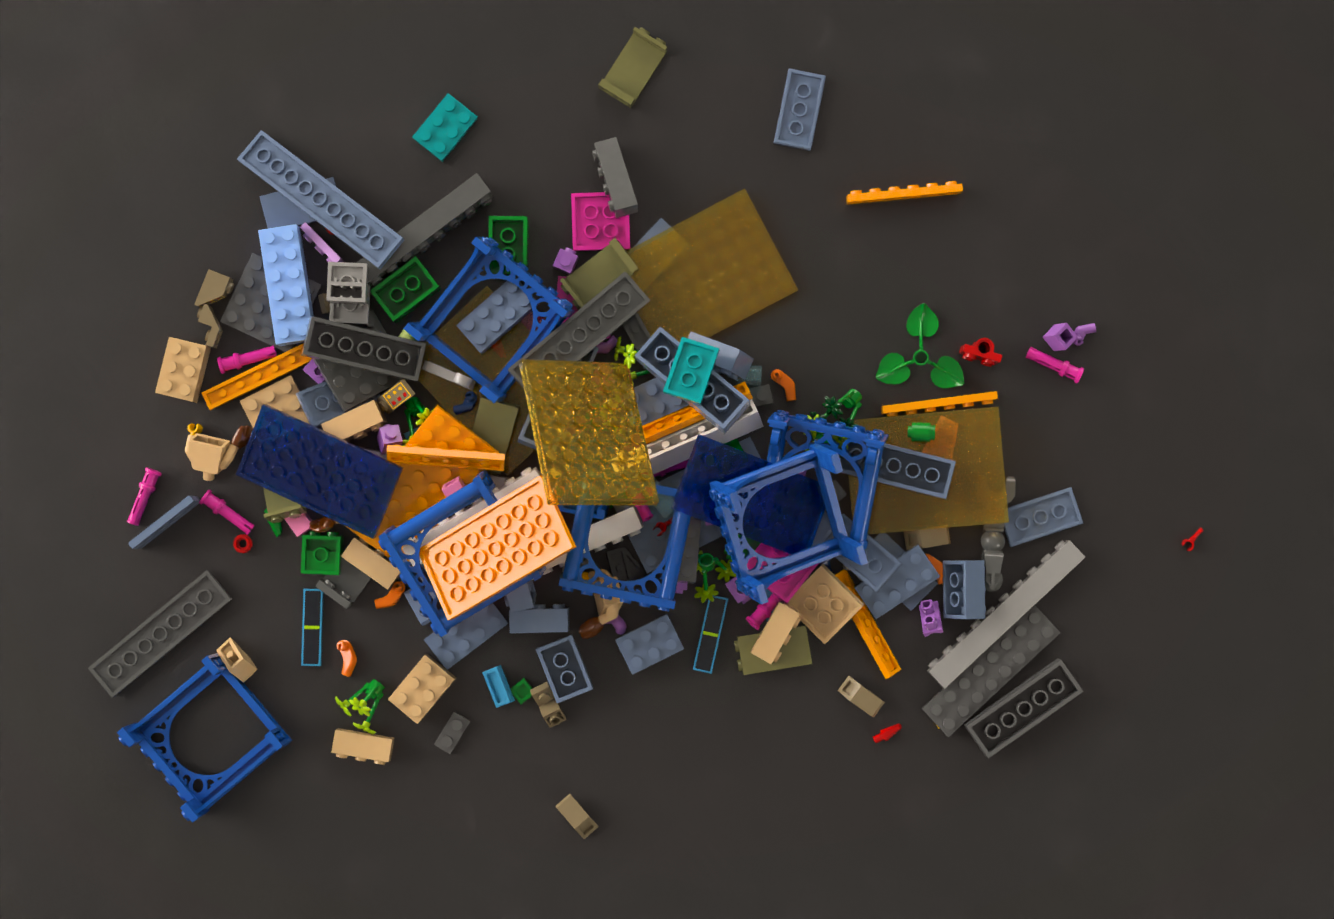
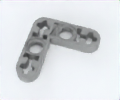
M426 360L421 368L469 390H473L476 381L465 375L452 372Z

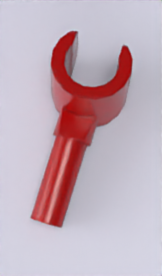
M673 517L665 522H658L654 526L653 530L655 528L661 529L657 536L663 535L667 527L672 523Z
M1200 527L1193 536L1182 541V546L1186 542H1191V546L1187 551L1193 550L1195 540L1204 530Z

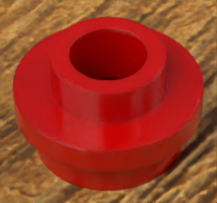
M240 534L235 537L233 546L237 552L247 553L251 550L253 541L250 536ZM242 540L246 541L245 547H241L240 542Z

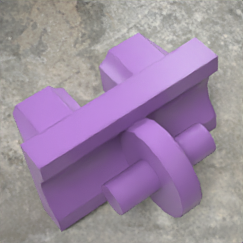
M931 599L921 601L919 610L924 636L926 637L933 633H943L938 601H932Z

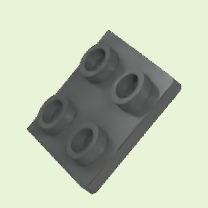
M341 557L340 575H326L323 580H319L315 587L348 609L371 580V577Z

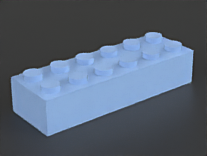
M294 224L258 230L275 343L278 346L304 343L309 319L311 316L314 317L300 227Z

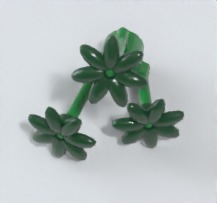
M852 388L838 401H836L835 396L831 399L825 396L826 402L822 403V406L828 409L819 418L826 419L832 413L833 417L837 419L838 414L843 415L842 410L839 409L843 404L849 409L853 407L854 409L850 418L845 420L840 417L838 422L846 423L848 427L858 425L853 423L858 409L862 406L860 403L862 399L860 392ZM811 411L810 414L814 418L817 412L814 411L813 413Z

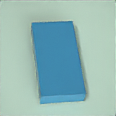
M501 665L482 672L496 708L515 701Z

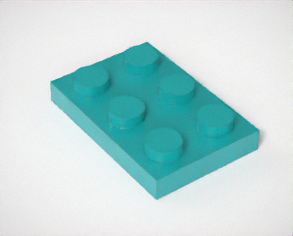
M448 93L412 138L443 162L476 122L478 116Z
M682 337L663 393L701 405L720 351L719 348Z

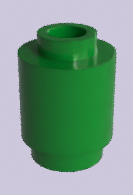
M912 422V426H908V438H911L912 442H930V440H935V425Z

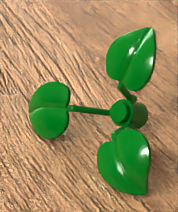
M923 303L917 306L907 319L908 333L911 336H919V350L915 351L913 359L907 362L898 353H889L884 356L876 373L877 380L886 384H900L905 382L910 376L911 372L907 365L916 363L922 366L928 363L935 367L931 371V379L936 386L952 388L964 384L963 371L954 358L942 356L936 364L929 360L928 353L923 350V336L930 337L934 335L939 327L936 314L927 304Z

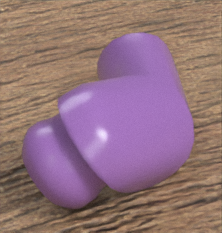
M1095 323L1076 327L1074 332L1078 338L1073 344L1080 346L1083 344L1086 334L1095 333Z
M613 335L607 342H601L597 346L599 348L597 353H609L616 346L617 338Z
M619 615L616 619L605 623L612 624L617 634L621 635L626 632V623Z

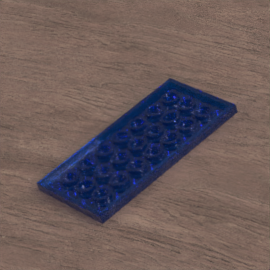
M263 404L236 475L374 539L403 467L274 407Z
M698 434L671 509L720 527L722 526L720 519L717 518L714 508H716L715 501L711 499L709 494L711 489L709 483L716 480L723 483L773 463ZM795 474L761 488L752 496L744 512L743 531L745 537L789 554L810 548L826 509L819 482L801 474ZM745 492L743 495L741 493H738V495L745 498L747 493ZM732 513V516L735 518L733 520L736 521L738 516Z

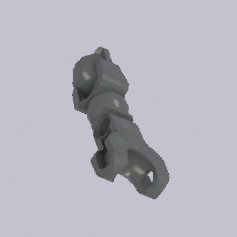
M978 474L975 483V497L983 505L984 534L981 537V546L984 550L981 553V560H984L985 588L988 592H996L1002 587L1004 581L1001 574L1004 553L1001 550L1004 548L1005 538L1002 533L1004 532L1005 506L1015 497L1014 476H1008L1004 480L1003 490L995 493L988 488L986 476Z

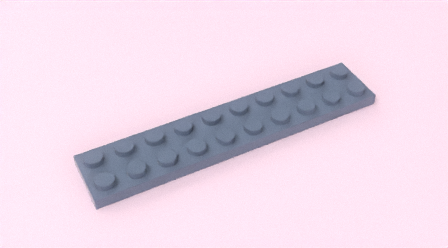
M262 130L237 158L241 164L379 270L403 243V237Z

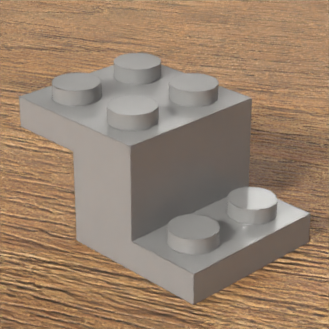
M328 262L326 301L330 303V321L346 324H369L371 286L367 284V263Z

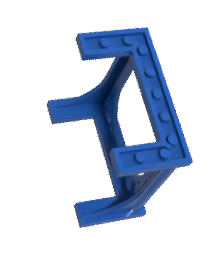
M483 236L475 237L471 242L475 246V250L469 261L420 322L407 323L403 329L417 341H428L482 386L479 392L493 403L505 400L509 395L507 391L516 381L508 372V369L558 328L567 317H571L575 310L572 309L574 305L565 298L560 299L557 296L559 293L554 288L544 286L542 284L543 280L538 275L534 274L532 276L527 272L529 268L522 262L516 263L512 259L514 256L510 252L500 250L497 247L499 244L494 239ZM493 260H496L500 266L497 274H493L490 270V263ZM485 265V271L487 274L485 276L480 275V272L484 271L482 268ZM504 265L506 266V271H507V272L510 271V275H509V276H506V275L503 273V271H504ZM487 279H503L515 284L526 294L533 311V324L526 341L494 381H492L435 335L434 332L473 285ZM520 281L525 282L524 286H520ZM537 292V296H543L544 298L535 300L532 295ZM540 302H547L550 309L547 312H539L537 305ZM539 316H541V317H546V316H547V318H546L545 320L542 319L541 324L538 322V317H539Z
M814 443L809 445V450L723 483L717 480L709 483L711 487L709 494L716 505L714 511L722 525L720 526V532L727 542L725 549L728 555L731 556L732 562H730L733 573H736L737 580L735 583L737 589L762 605L768 602L766 589L777 580L833 557L842 555L861 566L868 563L863 544L847 536L830 474V472L835 474L843 472L837 452ZM815 468L834 538L782 558H769L758 554L748 544L743 531V516L748 502L764 486ZM745 492L747 493V495H746L745 498H743L742 496L738 495V493H741L742 495H743ZM732 513L737 514L738 519L736 521L733 520L735 518L732 516ZM744 549H747L748 554L746 556L743 552ZM756 557L757 563L755 567L748 569L747 563L749 559ZM763 561H766V566H762Z
M583 468L581 474L583 479L571 532L576 548L567 552L563 574L561 573L558 586H562V590L573 592L574 589L581 590V594L592 596L593 593L601 594L600 598L612 600V597L620 598V602L631 604V601L639 602V606L648 608L651 605H656L662 611L669 612L670 609H674L676 586L694 501H697L698 493L693 490L678 487L676 489ZM600 482L677 497L665 555L659 566L646 577L633 581L614 579L603 573L596 566L590 555L588 539ZM583 558H587L589 563L580 567V564L584 563ZM585 569H594L595 575L591 579L584 580L582 578V573ZM662 573V576L660 577V579H662V583H660L659 580L655 578L656 574ZM597 577L604 578V582L602 584L601 581L593 583L597 579ZM651 580L656 584L657 591L655 593H650L646 590V581ZM620 582L622 586L617 588L616 583ZM641 585L643 593L639 589L635 591L634 586Z
M487 470L481 471L473 479V482L397 528L394 525L390 526L379 536L380 540L378 542L381 548L389 553L391 564L399 569L401 573L399 576L402 582L409 585L412 598L415 601H419L422 606L420 607L422 614L430 619L432 630L435 634H439L440 637L446 635L453 626L530 580H538L546 570V566H543L453 620H447L443 608L438 610L437 602L439 599L433 585L425 577L420 564L422 541L433 526L479 498L483 497L488 506L498 501L492 492L496 485ZM416 535L418 537V542L416 543L412 540H408V538L412 537L413 539ZM403 545H411L414 547L415 553L412 555L404 554L401 547ZM413 559L415 561V566H410L411 562L407 560ZM422 577L424 581L420 582L418 578ZM429 592H434V594L436 595L433 602L432 596H429Z
M218 653L208 655L202 659L201 662L205 666L138 723L122 727L117 732L119 735L118 739L124 746L132 747L139 744L141 752L153 760L152 764L155 769L164 773L166 782L179 791L177 792L178 796L183 801H187L180 807L182 810L181 814L187 821L191 820L192 823L206 815L210 811L209 808L271 755L293 741L246 684L228 671ZM222 674L269 729V732L259 744L226 771L213 775L197 774L186 769L174 756L170 745V728L176 714ZM163 722L166 724L165 729L156 728L158 725L162 726ZM153 733H161L165 739L161 743H156L151 739ZM164 746L167 750L166 753H162L163 750L158 747ZM173 762H176V767L172 765ZM185 775H189L191 778L189 784L187 778L184 779ZM196 779H201L203 782V789L199 793L193 788ZM211 779L214 783L210 784L211 787L208 789L207 780Z

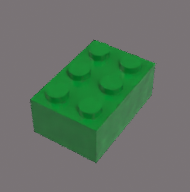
M489 216V237L499 244L497 247L500 250L510 252L514 256L512 259L516 263L522 262L528 267V217ZM496 260L490 263V270L493 274H497L500 270L499 263ZM504 265V271H503V273H504L506 276H509V275H510V271L507 272V271H506V266Z
M415 256L370 290V292L392 321L397 323L440 291L441 288L421 261Z

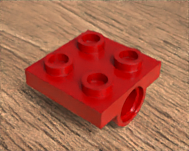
M981 338L972 345L964 344L960 347L958 353L963 355L962 359L972 362L973 360L981 361L980 364L988 367L1000 363L1002 359L1001 354L994 352V344L988 338ZM979 345L984 346L985 353L979 351Z

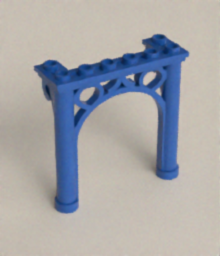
M777 410L768 418L767 422L769 427H772L766 466L790 458L802 450L809 449V445L814 443L835 451L844 457L855 469L859 481L849 538L863 544L864 549H867V534L883 448L889 435L884 434V431L879 429L868 431L865 430V427L859 425L848 427L843 422L829 423L824 418H815L814 420L809 419L804 414H796L794 416L789 415L787 411ZM811 431L824 433L823 437L814 439V442H811ZM792 432H804L807 436V441L798 445L791 438ZM833 435L847 438L843 442L842 448L838 447L840 443L834 440ZM786 440H787L788 444H789L793 449L790 450V451L783 457L784 448H785V443H786ZM850 442L859 443L863 448L862 453L852 456L847 451V444ZM864 456H866L864 470L862 472V469L856 460L862 459ZM780 480L762 488L757 517L754 519V527L765 530L773 528Z

